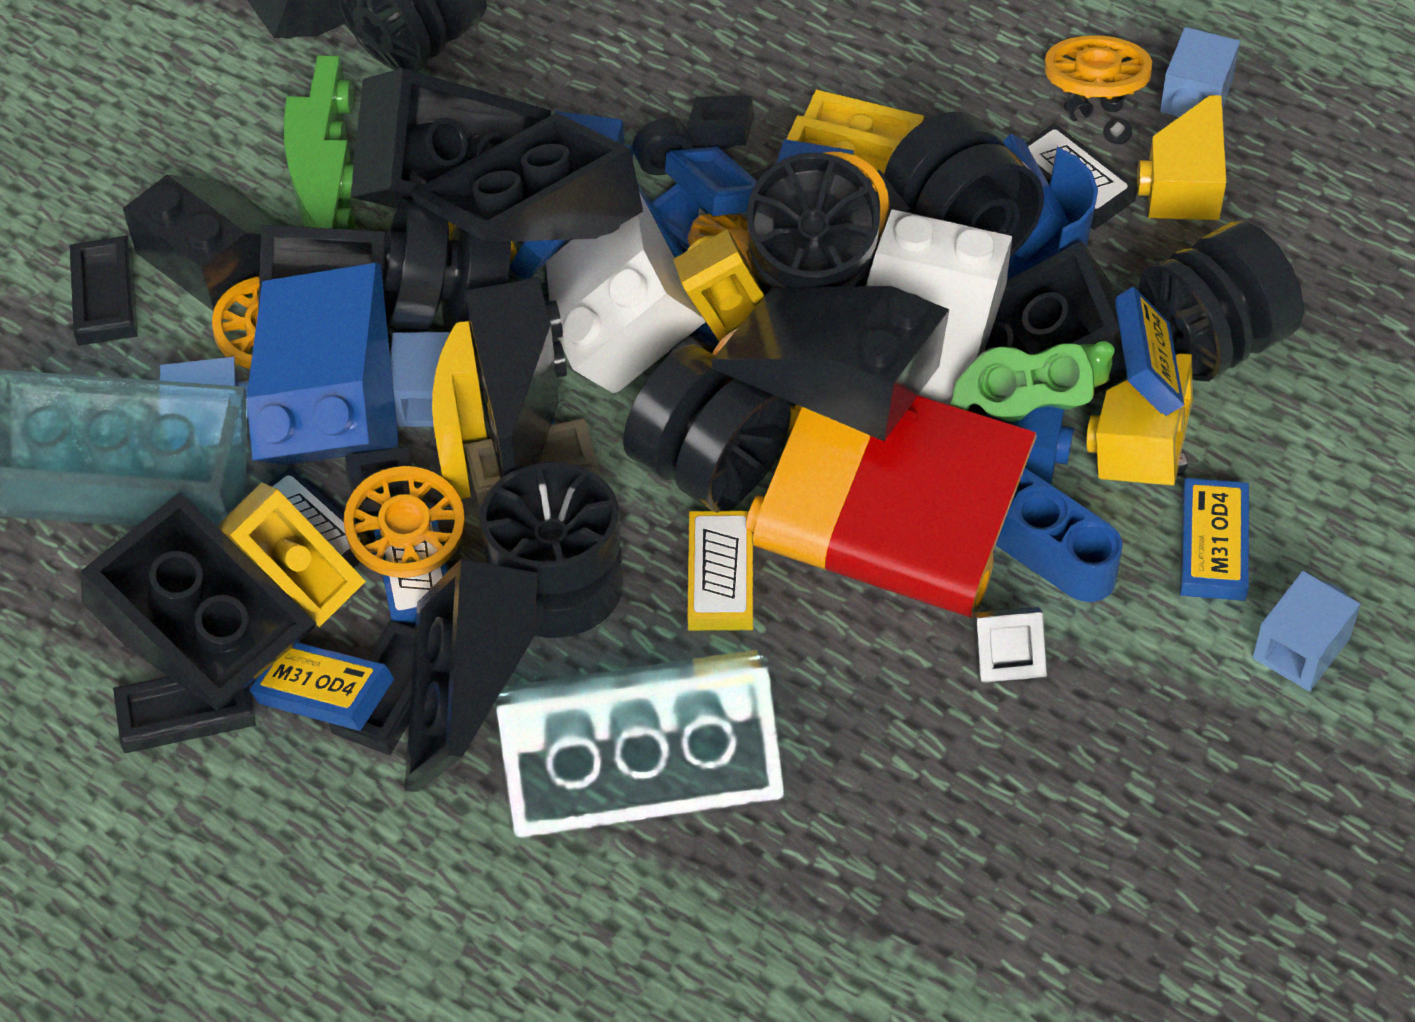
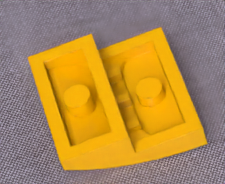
M816 90L805 115H797L786 140L854 150L855 156L862 158L873 166L876 171L880 170L884 174L888 161L898 144L910 131L925 121V116Z
M469 321L456 323L449 334L439 357L432 391L433 426L442 477L453 486L460 499L471 498L463 449L464 444L487 439Z

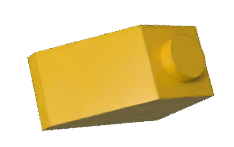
M1209 95L1152 137L1149 160H1139L1137 170V195L1148 196V218L1220 219L1226 187L1221 95Z
M728 229L716 236H706L695 241L688 248L687 252L673 259L686 293L719 342L730 332L738 329L765 296L743 253Z
M1192 354L1175 355L1184 406L1167 416L1160 413L1128 380L1106 391L1101 415L1090 416L1087 430V451L1089 453H1097L1099 479L1175 485L1193 402Z
M261 482L217 525L244 554L316 622L318 627L366 582L278 489Z

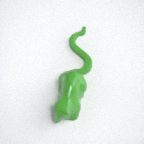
M1100 341L1096 344L1083 343L1080 345L1063 343L1037 354H1029L1016 347L1002 346L990 348L979 355L959 377L953 389V399L950 406L968 411L972 404H977L995 419L1004 422H1016L1025 418L1035 408L1048 406L1058 409H1072L1085 405L1092 400L1094 387L1108 382L1115 349L1107 341Z

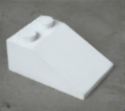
M641 193L642 213L621 224L620 228L613 233L602 235L597 239H573L546 261L549 301L556 300L563 329V337L558 338V340L561 341L562 348L574 371L612 393L622 390L706 322L686 293L673 260L674 256Z
M892 209L877 247L866 286H893L950 309L939 368L918 395L950 405L957 380L968 369L970 364L985 351L1006 288L1012 236Z

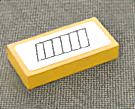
M689 511L688 631L753 630V532L746 530L749 511H719L718 513L714 511Z

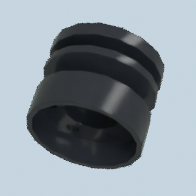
M337 0L338 8L347 27L359 44L373 58L392 70L404 68L414 72L419 71L425 66L429 58L437 56L442 52L446 42L459 38L482 19L487 8L486 0Z
M1231 221L1200 238L1191 249H1180L1167 260H1160L1149 266L1140 276L1138 291L1170 323L1175 355L1192 354V379L1195 381L1210 382L1222 375L1228 368L1240 365L1250 356V353L1263 352L1291 336L1301 327L1304 314L1302 290L1292 265L1279 245L1267 233L1247 221Z

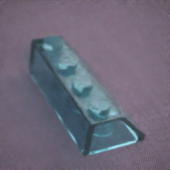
M0 370V516L137 526L178 492H181L217 526L241 503L245 487L247 393L245 387Z
M759 649L505 686L496 700V711L515 838L785 798L768 666Z

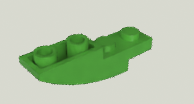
M317 55L310 96L286 97L284 145L296 204L304 227L355 230L354 212L350 208L351 199H355L350 197L354 164L351 161L346 124L342 121L343 114H352L354 85L351 79H344L340 56Z

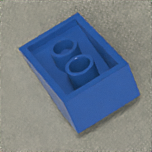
M370 263L262 281L246 397L252 461L288 465L399 448L381 264Z

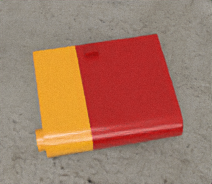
M917 396L886 440L882 441L801 407L766 495H757L750 507L746 521V530L754 533L753 545L757 548L973 619V613L978 612L986 594L993 568V551L1036 440V432Z

